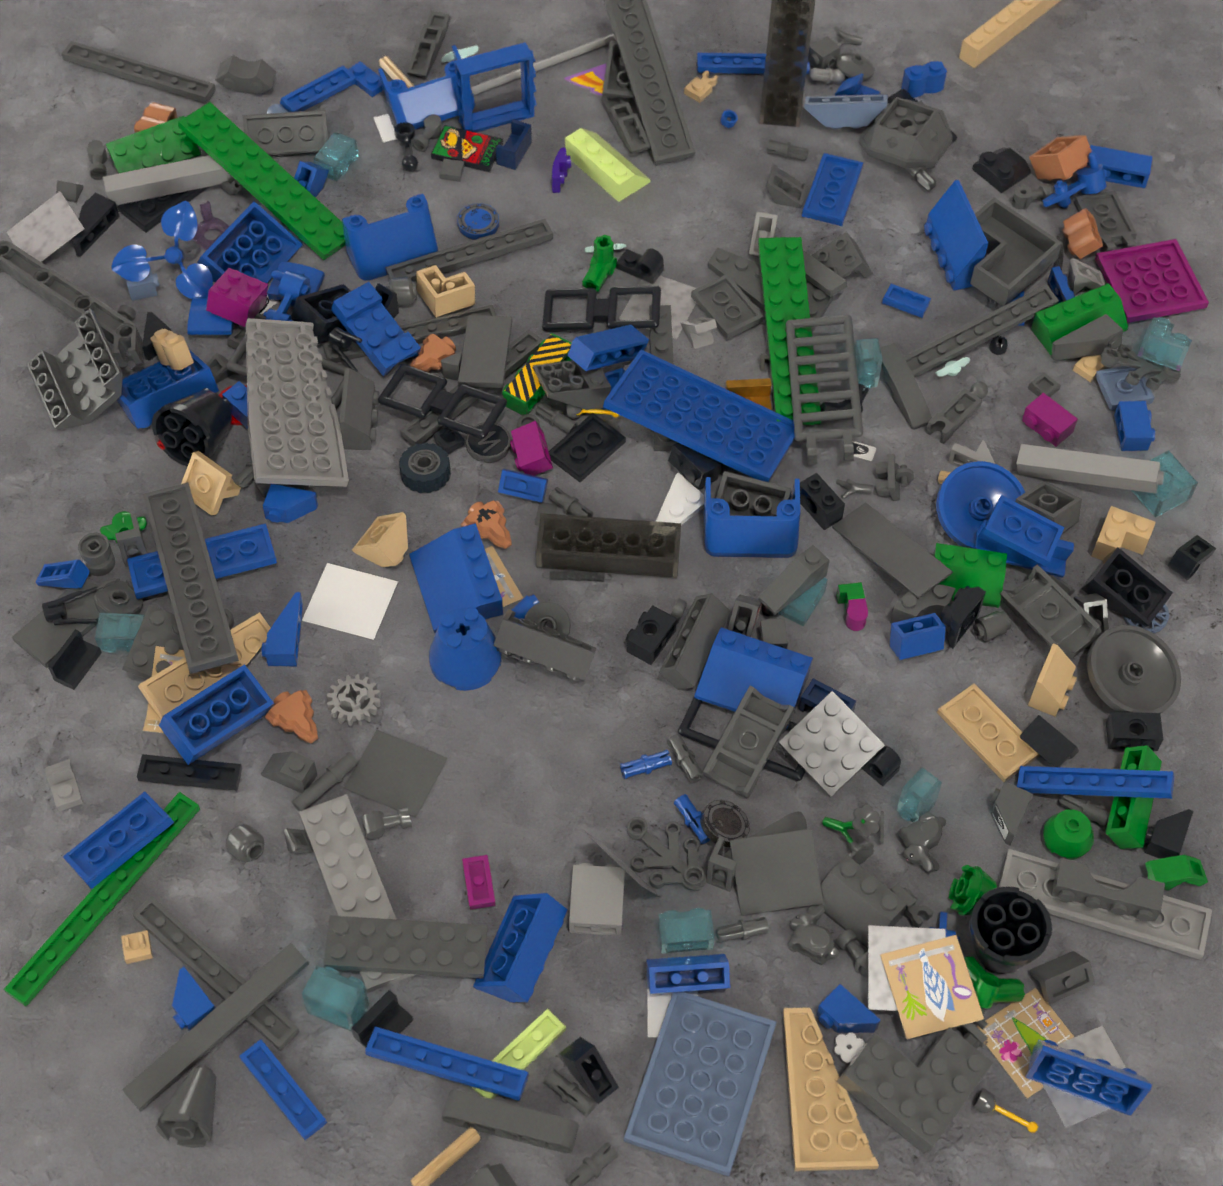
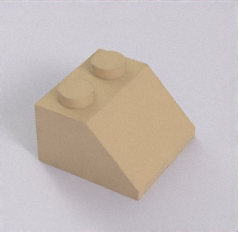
M1054 643L1039 675L1028 706L1056 717L1059 708L1064 710L1069 696L1065 695L1066 690L1072 691L1077 677L1073 676L1076 666L1061 648Z

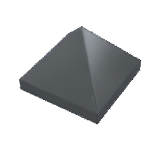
M289 828L284 830L288 851L313 852V848L304 830Z

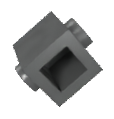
M826 36L809 47L808 62L815 68H831L836 64L841 47Z

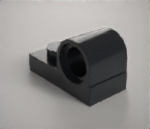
M652 248L647 249L643 255L626 249L616 262V269L654 284L664 271L663 256Z
M1196 535L1177 549L1168 567L1186 580H1189L1202 562L1212 556L1216 548Z
M884 746L861 769L881 786H884L899 772L901 759L892 748Z

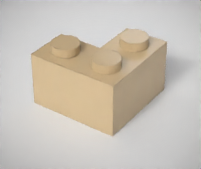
M436 265L416 271L417 292L435 317L475 305V284L466 272L445 278Z
M1111 506L1091 556L1103 561L1117 547L1143 555L1156 522Z

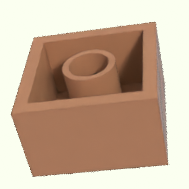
M1086 135L1055 138L1029 158L1037 179H1047L1050 181L1061 178V180H1066L1073 176V172L1087 166V162H1089L1088 154L1092 151Z

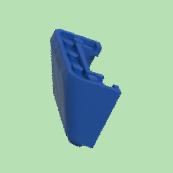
M423 193L407 200L406 207L408 212L368 224L361 215L342 218L347 255L360 279L370 281L386 276V267L438 251L428 203Z

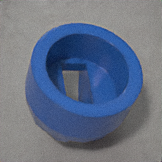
M725 110L720 119L721 125L732 128L736 124L738 116L732 110Z

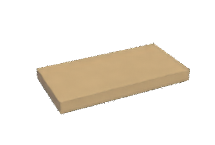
M975 683L941 706L937 711V714L1003 782H1006L1018 773L1020 766H1027L1040 756L1020 738L1023 732Z

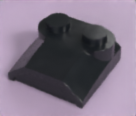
M1000 148L994 152H983L972 168L974 172L1000 193H1003L1031 174L1026 160L1011 148Z
M966 586L964 589L960 588L954 596L953 600L955 601L952 605L947 604L941 613L943 617L942 622L947 625L949 647L954 649L963 635L979 617L986 591L980 587L971 588Z

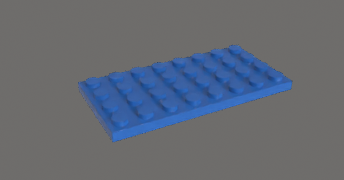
M643 350L639 351L603 404L604 408L754 479L765 482L771 480L795 439L793 420Z

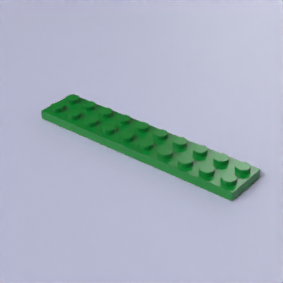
M211 102L178 121V127L323 260L346 245L342 221Z
M759 238L758 249L768 350L770 354L774 411L793 420L786 322L788 320L810 318L802 238ZM795 328L796 338L812 337V328ZM813 345L796 347L797 356L814 355ZM798 365L799 375L816 374V365ZM818 383L800 384V394L819 393ZM820 402L801 403L802 413L821 412ZM821 421L803 422V425L821 424Z

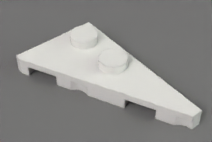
M677 473L647 540V547L650 549L704 508V494L680 473Z

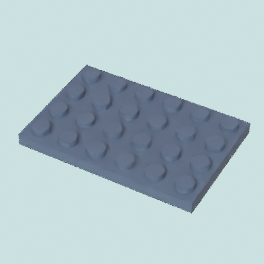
M673 992L624 1136V1142L729 1177L775 1030L776 1021L686 992Z

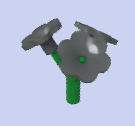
M869 804L854 809L853 821L842 822L825 817L822 823L824 827L840 831L850 844L849 848L852 851L848 856L858 864L865 862L874 853V845L872 843L859 845L849 835L848 829L859 831L863 837L877 833L880 838V844L884 843V811H880L879 816L878 812L873 811Z

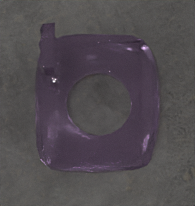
M209 201L200 204V213L203 221L198 224L197 233L193 238L198 245L206 250L229 227L221 219L213 217ZM210 229H217L221 233L215 240H207L204 237L205 232Z

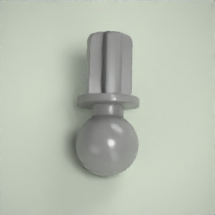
M814 68L810 72L812 80L824 81L825 84L832 82L833 84L840 85L846 78L839 69L832 71L831 68Z

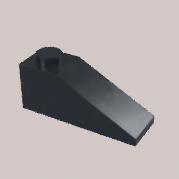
M95 192L82 205L79 221L84 230L73 237L72 241L78 257H81L120 217L116 202Z

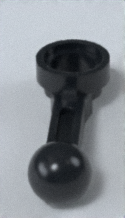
M402 122L394 127V133L403 147L404 158L402 160V167L406 171L412 172L418 167V160L413 156L411 141L415 136V127L411 123Z

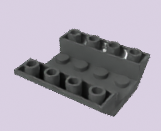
M92 309L86 311L74 322L80 335L56 356L42 350L27 363L53 426L57 430L89 424L122 395L123 373Z

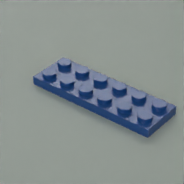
M266 523L205 539L216 579L277 563ZM158 551L127 559L136 599L168 591Z

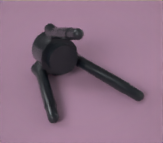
M340 327L334 328L329 335V341L333 344L331 349L337 352L351 369L358 372L341 349H347L352 342L356 344L357 342L361 343L362 339L346 332Z
M98 587L85 591L79 590L57 600L42 603L46 621H53L55 626L60 624L98 623V619L62 618L63 615H66L64 604L96 592Z

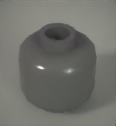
M409 276L391 278L389 286H385L397 293L398 306L412 304L414 298H417L416 283Z
M242 824L229 832L226 839V848L241 862H250L262 855L264 838L250 825Z

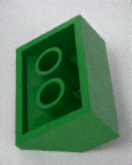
M936 543L933 556L953 571L950 576L937 585L955 588L952 601H955L953 600L954 596L960 588L964 589L966 586L971 588L980 587L986 591L982 606L999 608L1001 601L1000 593L1003 590L1006 573L1007 553Z

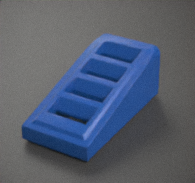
M80 559L44 564L35 583L38 586L82 588L90 570Z

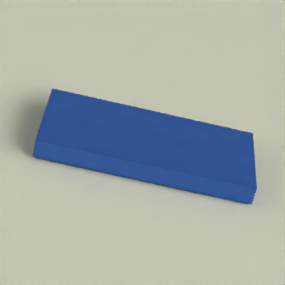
M823 153L802 211V217L842 226L864 162Z
M143 792L65 854L63 858L92 889L174 822L146 792Z

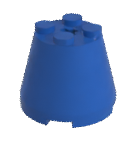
M472 607L460 608L442 615L430 646L429 663L433 675L439 682L442 681L447 685L456 687V690L467 691L485 686L491 681V678L496 674L502 663V653L494 646L496 636L477 609Z

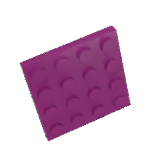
M1177 239L1096 254L1095 260L1106 283L1111 285L1122 300L1127 323L1204 309L1209 304Z

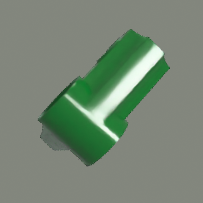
M610 236L596 237L590 268L582 281L583 287L595 288L599 292L608 275L612 276L614 273L617 258L614 257V242Z
M974 957L964 958L981 1008L989 1009L993 1006L994 1002H1017L1023 1000L1025 996L1024 984L1020 979H999L997 976L985 972Z

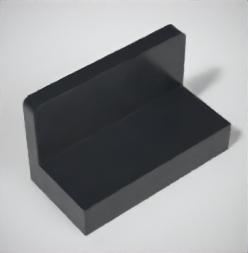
M75 629L48 665L53 680L75 690L102 652L99 647L84 641L81 632Z
M1040 715L1020 735V738L1054 767H1060L1069 756L1073 758L1079 752L1075 744Z
M388 990L351 1027L353 1037L366 1048L375 1027L400 1034L413 1021V1017L398 1004L397 996Z

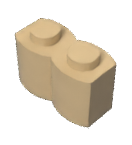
M161 329L156 331L154 336L150 337L161 364L170 365L174 370H182L194 363L183 336L167 329Z

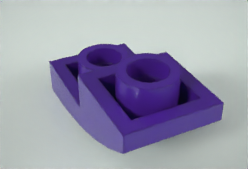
M561 147L553 163L552 193H561L560 184H564V177H567V168H571V156L566 155V147Z

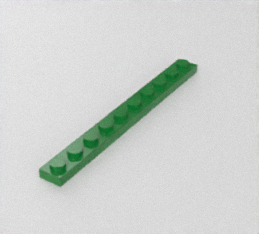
M179 792L163 809L174 823L97 884L4 988L5 992L27 1007L200 810L199 804Z

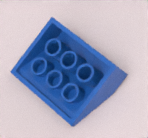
M955 180L928 213L927 222L924 224L925 234L931 240L932 250L936 251L940 267H943L946 281L951 284L953 291L974 287L970 284L974 267L985 258L988 241L959 180Z
M253 201L201 255L197 263L205 265L210 270L213 282L215 283L228 268L268 283L272 279L271 273L278 269L280 262H287L303 244Z
M190 349L189 351L194 363L182 370H174L170 365H163L157 362L122 378V395L117 401L130 422L137 429L147 428L152 425L154 414L168 403L199 392L204 388H208L214 393L219 392L210 367Z
M476 523L453 529L409 554L434 633L437 631L441 616L455 609L475 608L484 619L503 615L502 597Z
M721 627L711 648L694 698L736 712L749 686H752L763 696L781 705L793 706L795 711L808 679L813 658Z
M1051 1040L1037 1041L1033 1048L1025 1077L1129 1116L1133 1114L1152 1087V1084L1145 1077L1137 1075V1072L1128 1068L1120 1069L1112 1066L1106 1060L1089 1058L1079 1050L1064 1049Z

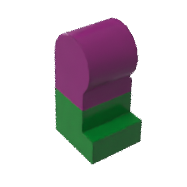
M862 582L838 585L836 598L838 604H845L847 613L846 626L853 631L862 630L866 625L868 608Z

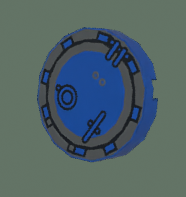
M474 203L460 210L457 216V225L461 234L476 240L479 237H486L496 233L499 228V215L490 205Z

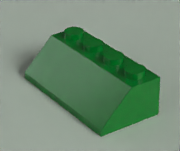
M1108 283L1036 312L1031 330L1052 356V344L1054 341L1105 314L1123 329V332L1128 330V324L1122 300Z

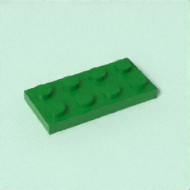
M184 115L106 143V148L117 173L199 157L201 153L197 144L178 127V121L183 119Z

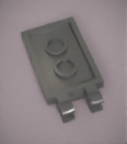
M1116 191L1075 197L1074 204L1078 212L1086 208L1094 216L1103 243L1102 252L1112 251L1116 249L1118 244H1122V249L1136 246L1137 232Z

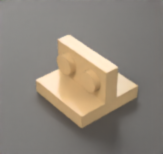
M200 451L193 452L181 484L189 483L194 503L211 516L216 515L223 499L237 496L241 487L234 483L232 474Z

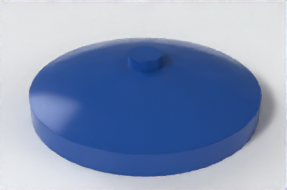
M985 461L966 463L953 470L941 484L936 501L937 515L944 531L954 542L962 547L975 549L976 532L984 520H989L999 497L1003 495L1015 502L1016 498L1024 494L1025 491L1021 483L1011 472L997 464Z

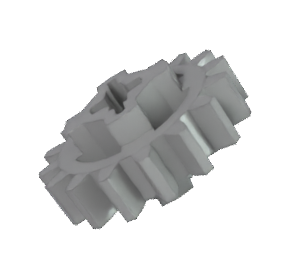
M359 674L355 676V679H351L349 675H346V681L343 682L341 679H338V686L331 685V693L327 694L328 710L331 711L333 718L338 717L340 724L347 720L349 726H352L354 721H357V724L361 726L363 719L368 722L371 721L370 714H378L376 707H381L380 691L377 690L375 682L370 684L368 677H365L362 681ZM352 696H354V699L356 700V705L352 701Z

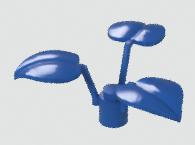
M183 201L169 208L162 216L161 226L163 231L168 236H175L174 247L168 248L165 255L147 258V252L143 246L129 245L120 250L112 262V271L132 282L142 281L149 275V261L166 259L170 264H179L183 273L177 276L176 286L184 296L191 299L208 298L209 289L213 286L212 274L205 265L194 263L189 265L186 270L182 262L185 254L179 248L178 239L190 241L194 238L198 229L196 213L188 201Z

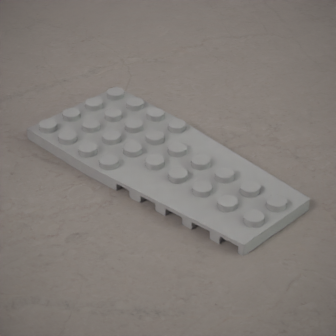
M248 318L246 321L247 417L255 483L347 487L349 479L341 428L335 405L331 402L332 393L330 387H327V374L322 368L321 363L323 359L321 353L318 352L317 337H314L313 323Z

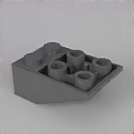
M574 361L533 365V370L548 398L585 410L604 408V400L611 391V385L601 368L585 371Z

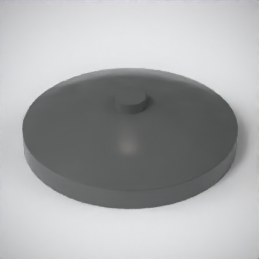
M1132 625L1112 627L1101 634L1089 650L1087 671L1090 682L1098 696L1117 712L1161 714L1176 700L1181 687L1180 668L1171 649L1154 633Z

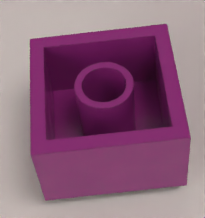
M228 268L209 289L206 311L245 327L247 319H254L265 306L269 284Z

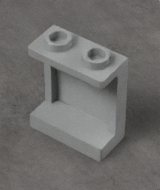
M590 863L573 865L569 933L621 936L625 871L621 867L614 864L594 866Z

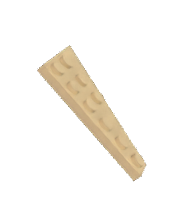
M259 612L230 630L239 661L190 674L186 657L140 683L138 688L162 720L166 713L244 664L247 666L262 647V643L266 642L267 633L271 627Z
M784 1008L783 1020L795 1171L878 1169V1162L871 1152L865 1133L861 1129L846 1089L837 1083L840 1076L835 1069L833 1058L823 1041V1035L811 1008Z

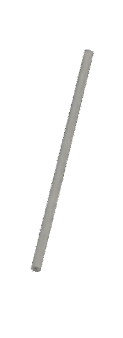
M612 34L533 64L535 72L610 44V41H616L615 36ZM521 69L471 87L473 95L521 78Z

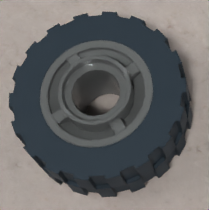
M418 443L407 448L402 453V457H400L401 480L412 491L431 493L444 487L450 479V460L448 453L441 446H436L433 443Z

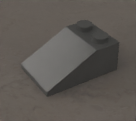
M610 41L602 95L634 98L617 42Z

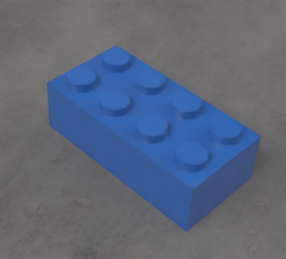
M244 664L166 713L160 721L159 727L189 765L266 715L274 702Z

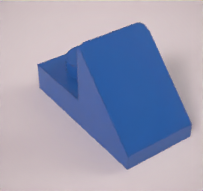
M863 73L844 80L836 91L835 96L880 95V91L862 85Z

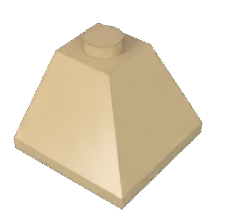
M400 512L378 516L352 551L381 567L398 565L403 560V555L408 549L406 515Z

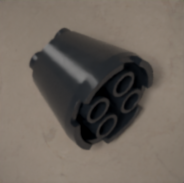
M204 388L199 392L161 407L153 416L152 430L154 435H157L166 447L163 451L174 461L188 466L193 452L200 451L209 459L211 458L231 424L232 415L230 410L232 405L228 400L222 399L208 388Z
M998 887L985 893L975 905L970 918V931L976 955L987 971L998 973L1013 972L1037 959L1045 951L1052 935V921L1045 905L1039 899L1036 900L1029 894L1019 891L1017 887Z

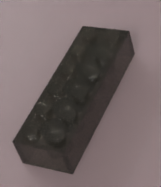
M541 513L536 549L537 568L677 578L681 523Z

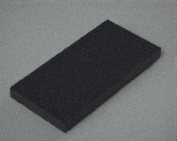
M209 187L120 204L117 208L122 215L147 233L161 223L163 214L169 208L183 201L190 202Z

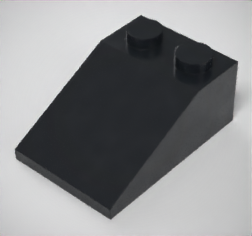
M342 284L297 297L291 314L292 320L295 322L313 323L314 337H317L318 344L329 341V335L334 328L340 327L347 331L331 309L334 300L351 292V290Z
M1119 547L1104 558L1081 588L1087 594L1097 593L1107 599V608L1146 627L1150 625L1173 594L1171 590Z

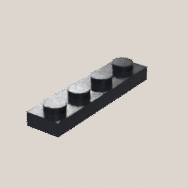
M142 754L137 779L143 782L238 791L242 766L235 763L195 760L188 765L183 758Z

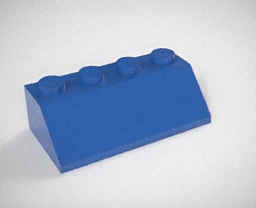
M548 893L514 895L485 958L484 978H476L473 987L509 1002H528L534 992L538 977L544 969L548 954L554 946V940L563 925L568 909Z

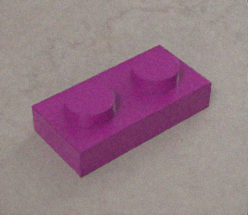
M488 855L463 858L462 862L470 910L496 906Z

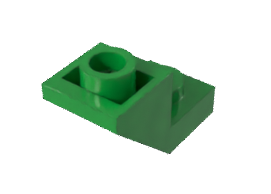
M1185 854L1151 860L1145 863L1148 879L1165 883L1164 890L1167 891L1183 882L1199 887L1208 883L1201 860Z

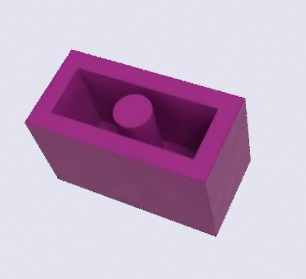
M1042 393L1026 406L1022 421L1029 428L1035 430L1055 447L1074 432L1078 418L1045 393Z
M536 421L511 430L513 440L510 441L514 453L517 454L515 463L519 471L535 476L553 468L544 432Z

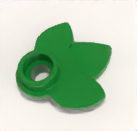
M121 511L114 515L112 524L100 528L101 534L105 535L108 540H115L117 543L115 533L134 529L131 513ZM145 516L137 517L141 531L147 525Z

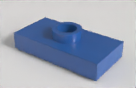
M890 284L882 303L923 318L931 298Z

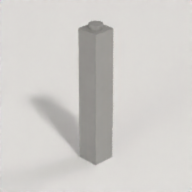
M210 156L103 177L107 197L116 202V205L219 185L225 181L233 182L235 180Z
M1021 444L1016 463L1018 475L1156 494L1158 485H1163L1165 474L1164 471H1161L1160 462L1025 444Z

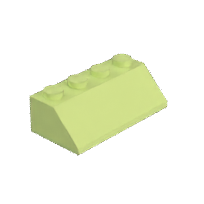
M580 128L565 137L566 155H570L573 163L618 202L650 183V179L597 133Z

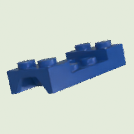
M367 282L334 300L331 310L350 334L362 339V342H357V344L384 377L396 364L408 357L416 358L419 356L418 353L421 351V347L409 332L405 333L381 303L382 297L372 284Z

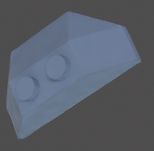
M888 94L806 97L804 106L825 127H831L832 129L852 127L858 129L867 126L887 107Z

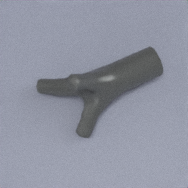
M837 26L834 27L837 36L842 38L837 43L839 46L845 43L861 46V37L847 34Z
M839 479L836 481L837 484L847 488V491L841 496L843 499L854 493L872 494L873 485L855 483L850 479H847L846 482Z

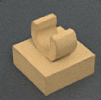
M148 930L121 936L126 964L153 958Z

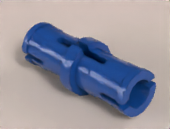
M665 750L649 756L644 754L639 759L620 763L621 773H624L623 778L627 779L642 773L647 775L652 770L672 765L671 756H668L669 751Z
M684 794L674 801V805L685 818L684 823L686 826L692 828L701 844H706L712 840L715 835L704 821L703 813L697 811L688 795Z

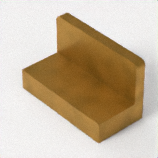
M770 378L726 380L725 389L772 410Z

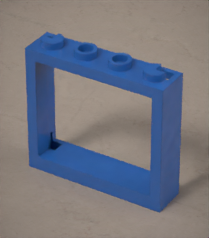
M526 42L455 61L458 117L462 129L480 132L509 124L513 119L520 121L534 117V106H537L534 97L536 86L533 78L536 77L533 62L536 60L533 56V50L529 49ZM520 63L522 100L472 113L470 76Z

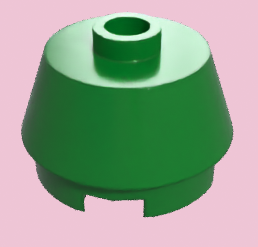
M1073 809L1061 811L1051 816L1044 825V842L1052 854L1055 852L1059 856L1066 857L1065 859L1075 860L1088 853L1093 846L1094 833L1087 816L1080 811Z
M965 865L961 868L964 873L959 880L954 878L949 891V899L953 900L950 908L956 910L959 915H971L981 897L988 891L997 888L996 881L979 866Z

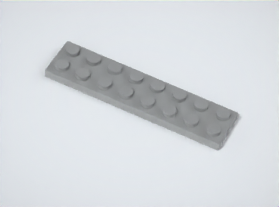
M347 794L299 811L337 915L396 919ZM359 971L367 993L416 975Z
M1012 849L1008 850L999 887L1019 888V891L1029 894L1036 900L1039 899L1051 915L1201 960L1204 956L1212 909L1163 895L1162 909L1156 921L1144 922L1134 916L1126 914L1116 915L1110 910L1102 908L1092 909L1074 901L1064 902L1058 897L1052 896L1056 868L1059 863ZM1090 873L1096 882L1109 889L1121 890L1131 886Z

